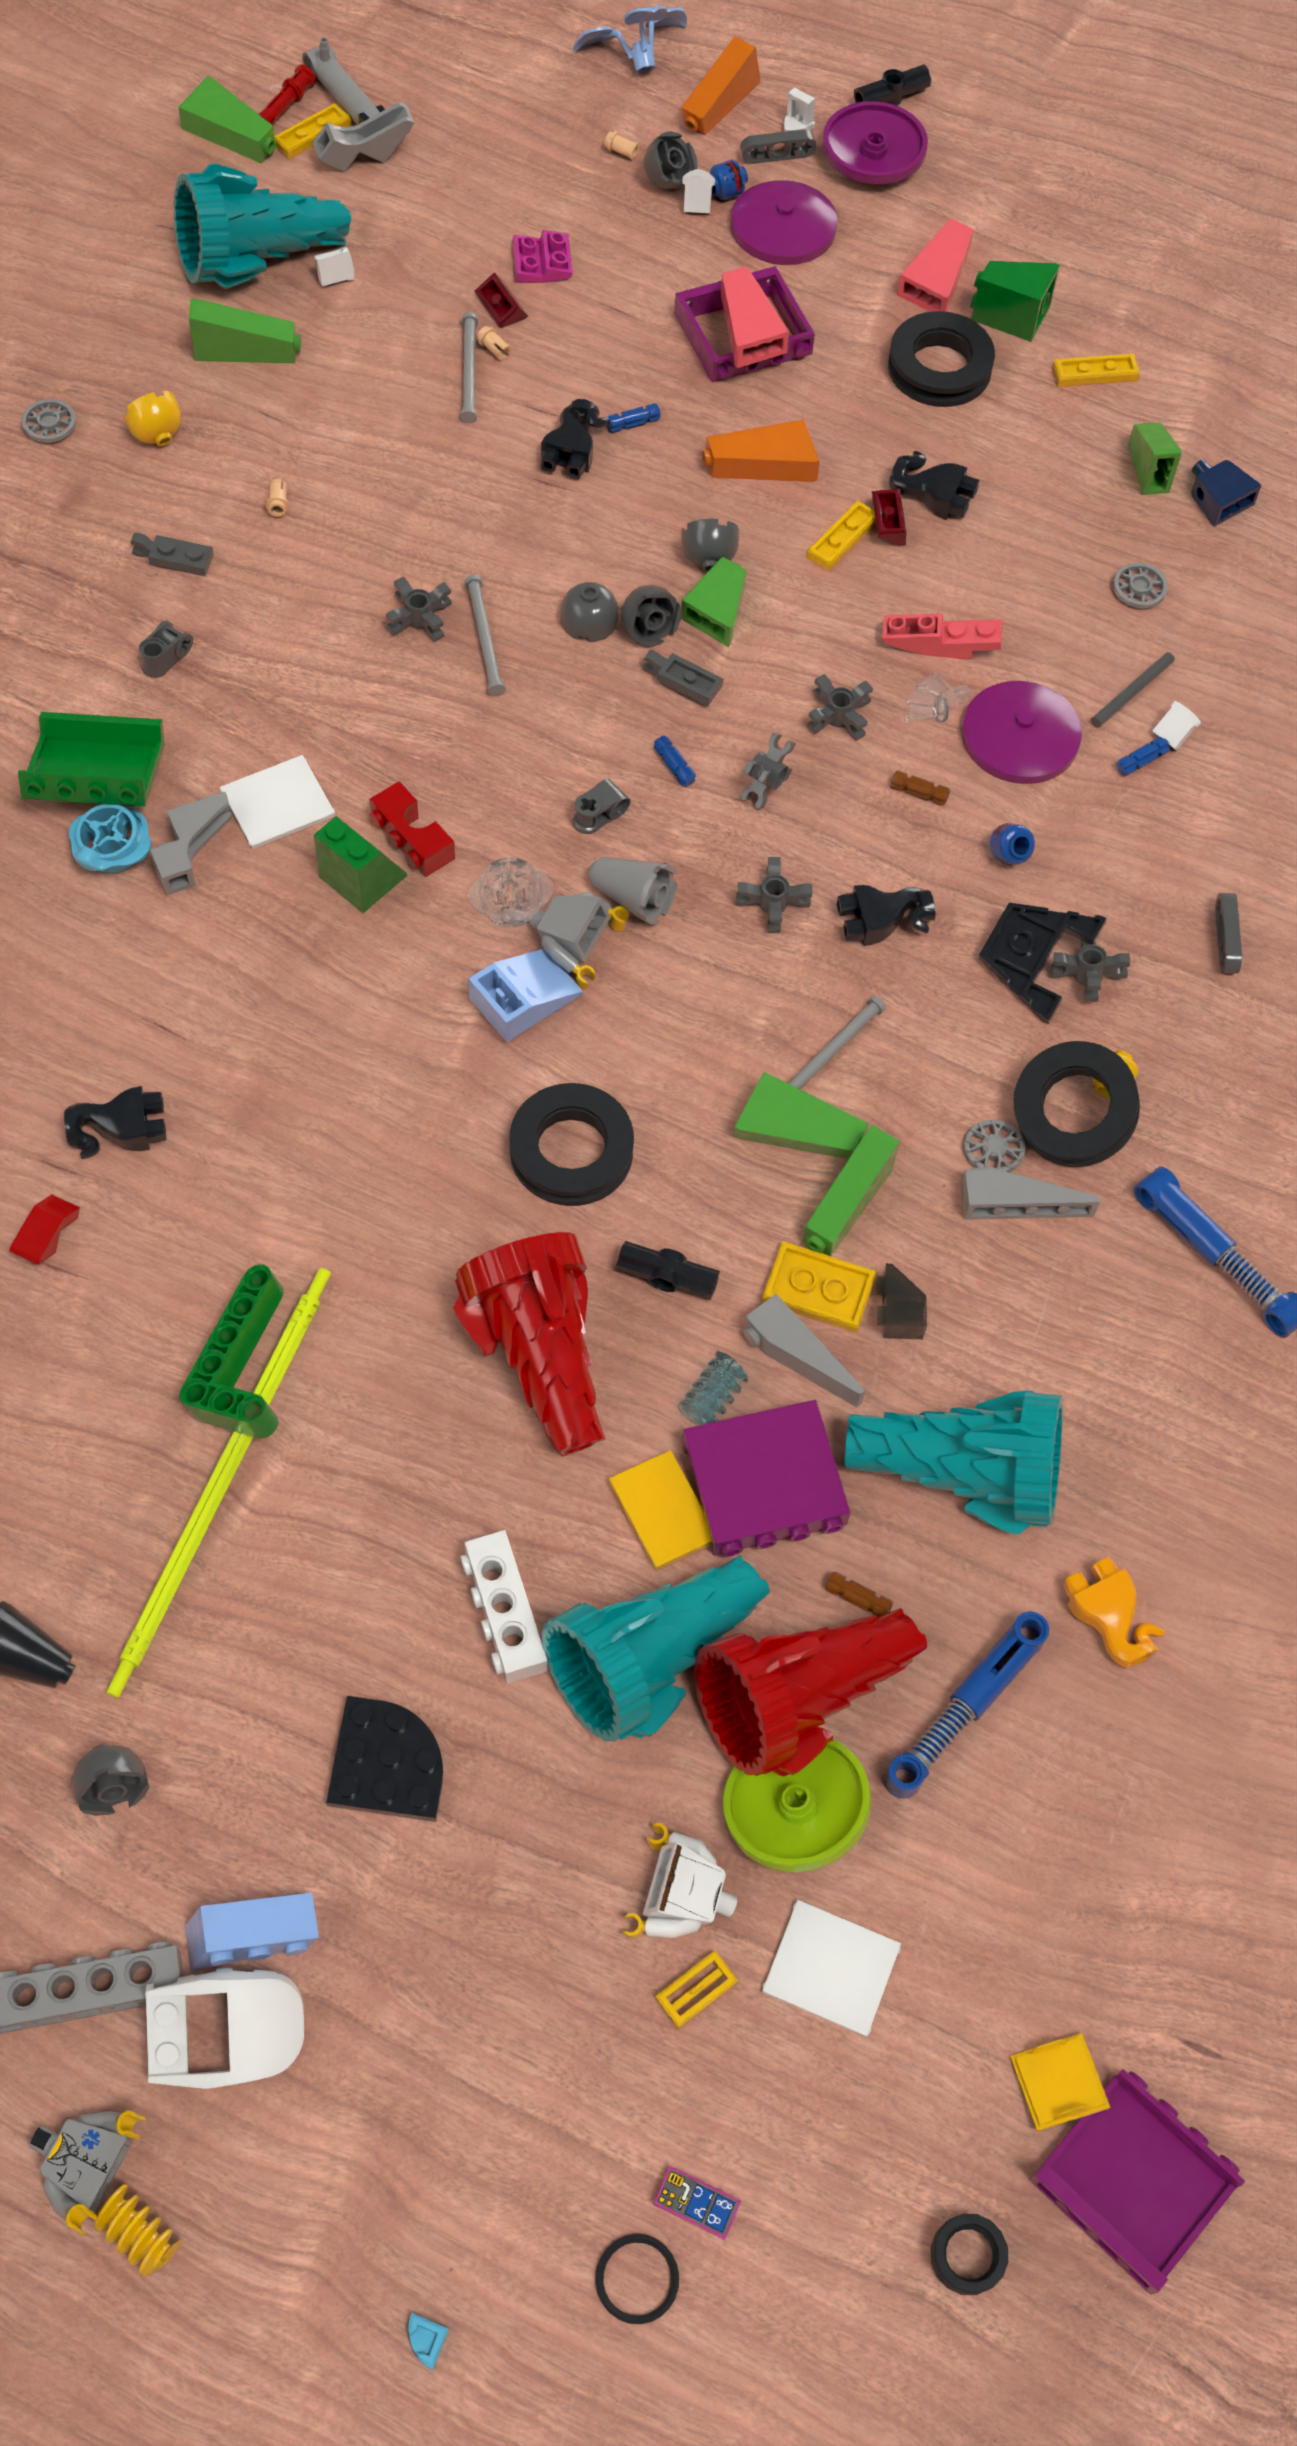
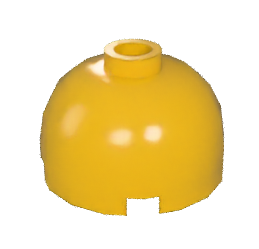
M163 391L165 396L159 397L156 396L155 392L148 393L127 406L129 413L126 415L123 412L122 416L129 431L138 441L164 446L173 440L172 437L181 426L182 414L172 392Z

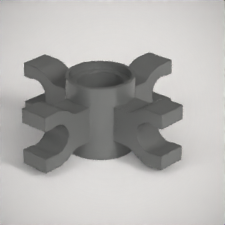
M404 576L394 581V586L398 589L395 592V597L405 606L386 613V618L391 622L387 624V629L392 635L400 633L406 626L410 625L416 629L425 628L434 642L444 637V632L440 629V627L444 626L443 621L433 611L446 608L452 604L451 599L447 596L451 594V589L446 583L443 582L429 593L423 589L413 590Z
M825 674L816 678L815 684L818 687L813 690V694L823 701L826 706L809 712V717L812 721L808 722L807 727L816 734L828 724L834 727L846 726L850 735L856 741L864 737L866 731L863 727L867 726L868 721L854 709L871 702V698L867 694L873 692L872 686L867 681H864L851 691L844 687L834 688Z
M777 732L772 733L769 739L768 753L759 752L753 761H748L744 773L754 778L751 786L743 791L740 798L750 800L752 793L755 792L758 795L755 807L759 809L764 808L767 802L768 789L776 790L779 788L782 782L788 779L792 771L782 761L786 755L793 751L796 743L787 741L785 747L781 749L778 746V741L782 735Z
M768 857L766 877L763 879L762 885H753L747 882H738L736 906L759 904L760 908L768 914V932L781 931L782 912L786 909L787 904H795L800 907L811 906L812 884L803 883L789 886L787 879L780 874V857Z
M1081 941V949L1078 956L1054 952V964H1052L1051 971L1052 977L1075 975L1076 980L1080 984L1085 985V1002H1098V990L1101 989L1103 975H1111L1116 978L1128 977L1127 967H1130V954L1119 953L1107 956L1106 951L1096 945V941L1094 944Z

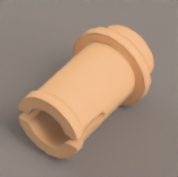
M610 131L605 138L604 147L608 148V152L612 153L615 151L631 160H634L637 156L639 143L620 136L618 131L614 133Z
M484 326L478 332L477 339L479 340V345L487 347L500 361L507 358L500 348L510 355L512 347L497 335L494 327Z
M280 479L272 480L269 483V498L266 501V509L275 517L283 516L289 509V503L286 500L288 487L286 482L283 481L281 489Z

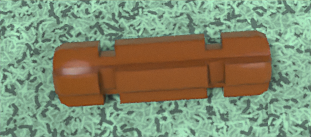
M899 770L894 773L891 781L893 788L901 791L905 788L907 793L927 800L931 797L934 799L933 802L941 805L947 802L950 794L948 787L942 785L936 787L934 782L913 775L911 778L907 777V773Z
M833 1572L829 1576L825 1586L827 1591L836 1596L839 1593L842 1594V1599L865 1611L871 1609L873 1611L872 1614L877 1617L890 1612L893 1606V1602L882 1595L880 1597L875 1596L876 1592L853 1580H850V1582L846 1581V1577L837 1572Z

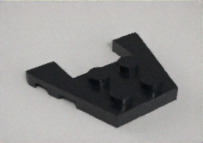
M1008 903L982 948L979 959L1043 1022L1049 1024L1062 1001V996L1036 984V979L1063 932L1088 944H1094L1106 924L1107 918L1100 915L1091 917L1079 915V912L1067 911V913L1049 911V908Z

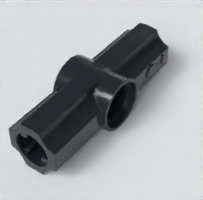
M925 64L903 72L897 69H889L883 73L881 80L854 89L853 97L856 103L875 101L897 106L902 102L903 96L930 87L932 79L929 69Z
M625 1241L622 1245L616 1264V1270L647 1279L653 1287L661 1291L675 1292L678 1289L709 1300L714 1295L720 1276V1271L687 1261V1258L676 1250L663 1248L660 1251H656Z

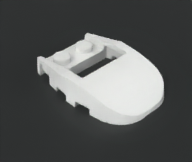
M232 1968L216 1969V1972L178 1977L177 1983L154 1988V1983L146 1985L148 2083L210 2089L272 2077L283 2072L294 2062L301 2051L304 2042L303 2000L295 1983L283 1974L268 1970L254 1969L253 1972L233 1971ZM227 1993L230 2070L189 2074L186 1995Z

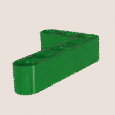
M264 1264L252 1266L242 1277L180 1391V1400L200 1422L255 1438H265L273 1434L279 1423L278 1417L263 1397L236 1389L234 1386L284 1294L282 1285L270 1268Z

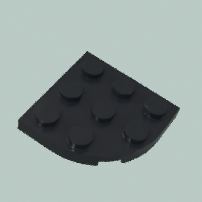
M347 1696L327 1796V1806L436 1822L444 1776L441 1751L430 1728L416 1714L400 1705L381 1700Z

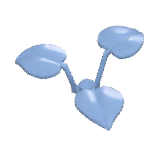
M657 5L649 8H637L629 11L624 16L626 25L639 23L641 40L633 43L632 50H630L619 30H612L610 26L594 28L583 32L577 38L573 50L575 53L584 46L617 37L625 49L628 59H633L636 73H646L656 68L653 56L654 28L663 26L686 28L687 15L685 10L679 7L667 9L666 6ZM644 23L645 27L649 28V42L645 38Z

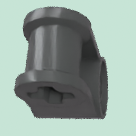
M168 621L160 623L156 630L139 645L143 673L151 678L165 675L172 666L188 654L193 644L192 635L187 632H179Z
M604 779L594 788L576 799L574 805L576 814L573 818V826L580 833L592 834L613 819L623 815L630 806L631 800L610 779Z

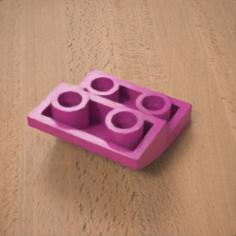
M542 230L540 238L514 234L511 243L515 282L546 283L572 277L573 271L568 234Z

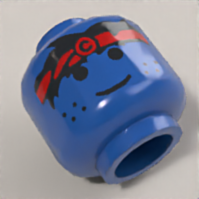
M728 160L712 166L710 174L715 179V185L712 186L711 190L713 196L720 200H726L744 192L745 183L748 181V174L745 167L740 166L737 161Z
M1005 823L993 831L989 846L991 853L999 861L1018 865L1026 862L1031 857L1035 848V839L1032 832L1025 826Z

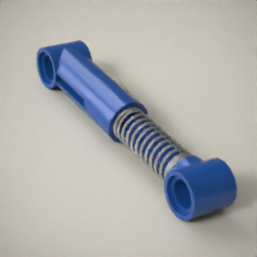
M1159 1166L1134 1186V1194L1143 1207L1150 1211H1157L1212 1266L1219 1264V1268L1224 1267L1223 1272H1228V1276H1232V1280H1236V1284H1241L1240 1288H1245V1292H1249V1297H1253V1301L1258 1300V1305H1261L1262 1309L1265 1310L1263 1314L1264 1321L1274 1334L1281 1338H1286L1297 1329V1294L1294 1292L1282 1293V1291H1279V1288L1274 1289L1275 1284L1270 1285V1280L1266 1281V1276L1262 1277V1272H1257L1258 1268H1252L1253 1263L1249 1265V1259L1244 1260L1245 1255L1240 1256L1241 1251H1235L1237 1243L1180 1189L1179 1181L1170 1170Z
M1028 1611L1019 1615L1015 1623L950 1696L952 1702L944 1709V1712L940 1713V1716L936 1717V1721L932 1722V1726H929L928 1730L924 1731V1735L920 1736V1740H917L916 1744L912 1745V1749H909L908 1752L905 1751L902 1755H898L892 1760L885 1774V1785L891 1795L901 1799L910 1798L915 1795L923 1780L929 1775L928 1770L932 1768V1763H937L936 1758H941L940 1753H945L944 1748L949 1749L948 1744H953L952 1739H957L956 1734L961 1735L960 1730H965L964 1725H969L968 1720H979L1031 1658L1040 1651L1049 1635L1048 1622L1041 1614ZM1029 1628L1033 1630L1037 1639L1030 1640L1025 1638L1021 1633V1629ZM1013 1649L1016 1653L1000 1671L996 1670L995 1668ZM901 1769L909 1771L913 1775L914 1781L912 1783L901 1782L896 1776V1771Z

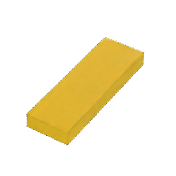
M334 103L274 136L276 148L288 159H291L314 146L312 142L327 122L339 127H349L351 125V117Z
M1134 353L1054 359L1053 363L1058 387L1138 381L1140 375Z
M857 500L807 550L806 558L825 570L830 571L876 525L874 510Z

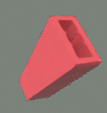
M950 218L902 272L898 296L929 312H947L970 251L974 229Z
M748 267L722 273L721 300L736 368L786 354L789 331Z

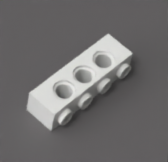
M503 1530L464 1542L465 1555L460 1556L465 1575H472L476 1587H472L470 1590L476 1609L482 1607L486 1619L481 1621L486 1641L493 1640L496 1652L491 1654L496 1674L503 1673L506 1684L547 1672L548 1661L542 1647L506 1531ZM492 1569L502 1574L493 1581L483 1577L486 1571ZM499 1602H507L512 1606L506 1613H498L493 1609L494 1605ZM511 1634L522 1638V1642L517 1646H508L503 1640Z

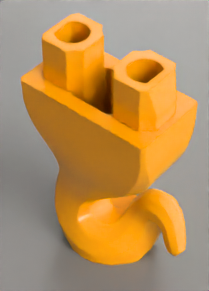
M1106 1557L1098 1561L1091 1568L1098 1581L1097 1583L1090 1586L1082 1572H1077L1065 1579L1063 1586L1070 1599L1067 1604L1068 1608L1078 1620L1091 1625L1099 1631L1106 1650L1113 1661L1129 1669L1146 1661L1159 1651L1150 1635L1162 1637L1165 1635V1630L1151 1623L1140 1624L1135 1629L1134 1639L1136 1644H1130L1127 1641V1634L1136 1608L1137 1596L1134 1583L1125 1568L1119 1571L1113 1561Z

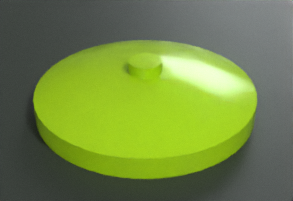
M833 1739L814 1760L794 1775L790 1774L782 1777L773 1772L759 1776L747 1775L734 1766L725 1786L723 1808L731 1836L738 1847L749 1858L773 1870L805 1872L827 1866L840 1859L853 1848L868 1824L872 1798L868 1778L859 1759L845 1745Z

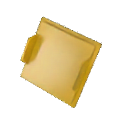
M1082 2033L1010 2056L1037 2132L1110 2108Z

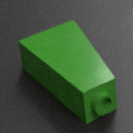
M207 76L178 107L181 128L256 162L262 163L276 148L273 126L212 77Z
M191 298L189 325L195 361L295 363L296 352H301V335L296 334L295 323L292 321Z
M763 1072L734 1127V1136L743 1140L849 1159L867 1132L869 1123Z
M874 1125L869 1127L805 1226L802 1241L812 1251L832 1256L891 1174L900 1143L898 1139Z

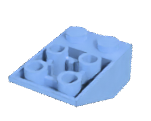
M545 949L494 962L468 979L469 999L506 1042H509L583 994L582 989L551 958Z

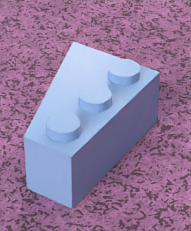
M312 1893L200 1906L185 1925L191 1971L243 1960H261L273 1954L283 1952L287 1956L308 1952V1947L319 1938Z

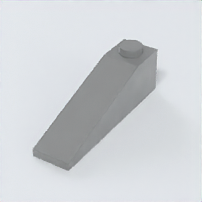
M975 1167L965 1170L961 1182L964 1220L1094 1217L1100 1203L1099 1196L999 1169H987L986 1167Z
M774 1294L745 1316L743 1334L751 1346L755 1348L758 1346L765 1355L856 1408L862 1404L865 1394L864 1388L777 1294Z

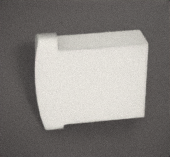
M793 88L788 92L784 132L803 129L812 130L815 128V98L797 88Z
M701 169L686 173L682 178V184H685L684 212L710 213L712 186L715 185L714 177Z
M347 247L314 256L319 282L322 286L344 280H354L353 262Z
M1173 701L1170 705L1172 708L1152 731L1159 737L1167 739L1168 744L1177 751L1202 722L1187 707L1177 701Z

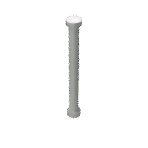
M466 312L462 315V324L464 326L463 409L460 412V419L464 423H473L477 420V411L474 409L475 327L478 325V316L473 312Z
M470 575L466 577L464 582L466 589L470 591L489 680L487 689L489 695L500 696L506 691V688L499 675L481 592L482 578L479 575Z
M872 996L867 1001L868 1005L788 1084L801 1089L876 1014L880 1015L886 1009L884 1002L880 998Z

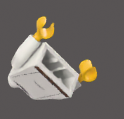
M662 1823L653 1824V1831L663 1834V1837L659 1840L647 1837V1842L651 1849L661 1850L643 1915L647 1916L648 1919L643 1921L637 1914L628 1913L624 1918L626 1920H637L638 1928L633 1932L623 1931V1933L631 1939L640 1937L644 1932L649 1937L677 1938L695 1933L701 1925L712 1923L716 1913L730 1917L735 1911L737 1897L722 1891L726 1876L725 1871L717 1866L716 1859L705 1844L699 1839L677 1832L668 1834L667 1828Z

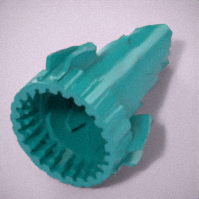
M210 163L203 172L180 174L175 184L173 216L176 244L182 268L190 282H216L223 289L234 287L266 271L264 258L289 257V252L309 250L311 246L346 244L345 236L349 233L351 223L350 210L344 204H341L339 200H317V196H302L295 193H270L269 189H255L258 185L256 176L247 175L242 171L224 165Z
M1024 1390L1011 1392L976 1404L975 1409L951 1408L950 1412L924 1411L919 1415L884 1412V1417L850 1414L846 1434L845 1467L858 1471L901 1475V1480L919 1482L921 1485L932 1489L954 1491L956 1496L971 1498L965 1504V1513L974 1515L981 1521L1011 1534H1020L1030 1525L1047 1527V1525H1052L1058 1490L1063 1428L1062 1395L1042 1394Z
M738 1556L719 1568L713 1567L701 1571L674 1587L668 1583L656 1591L640 1594L627 1601L612 1604L608 1607L605 1606L600 1610L590 1606L588 1603L576 1604L548 1620L543 1626L542 1647L546 1654L550 1673L555 1680L559 1692L574 1715L596 1737H600L606 1742H615L618 1739L623 1740L629 1735L638 1738L650 1737L660 1729L677 1709L681 1700L686 1697V1691L682 1687L671 1685L676 1682L674 1677L695 1664L698 1651L703 1646L723 1639V1634L734 1629L738 1623L750 1616L753 1610L757 1608V1604L770 1593L768 1582L760 1578L754 1567L744 1561L742 1556Z

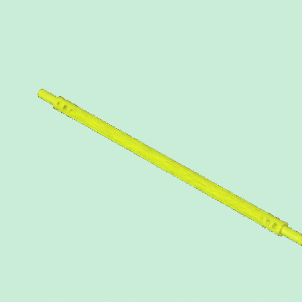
M325 1268L318 1269L307 1293L302 1294L253 1391L254 1394L263 1397L268 1405H270L320 1305L319 1298L331 1276V1272ZM233 1431L119 1657L121 1663L106 1691L107 1695L119 1699L133 1669L139 1668L253 1439L252 1436Z

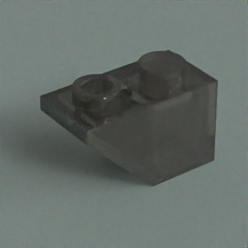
M886 1263L883 1275H877L876 1295H882V1306L877 1307V1326H882L883 1338L923 1340L927 1328L926 1294L897 1267Z

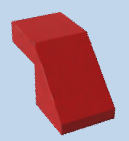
M51 1194L34 1205L13 1240L9 1252L39 1265L56 1253L60 1231L78 1219L80 1207Z

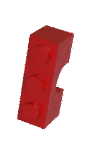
M400 781L370 798L371 812L369 817L377 829L382 828L388 840L395 849H401L409 865L414 870L419 869L427 877L455 859L454 840L437 821L423 828L410 826L411 823L419 819L418 801Z

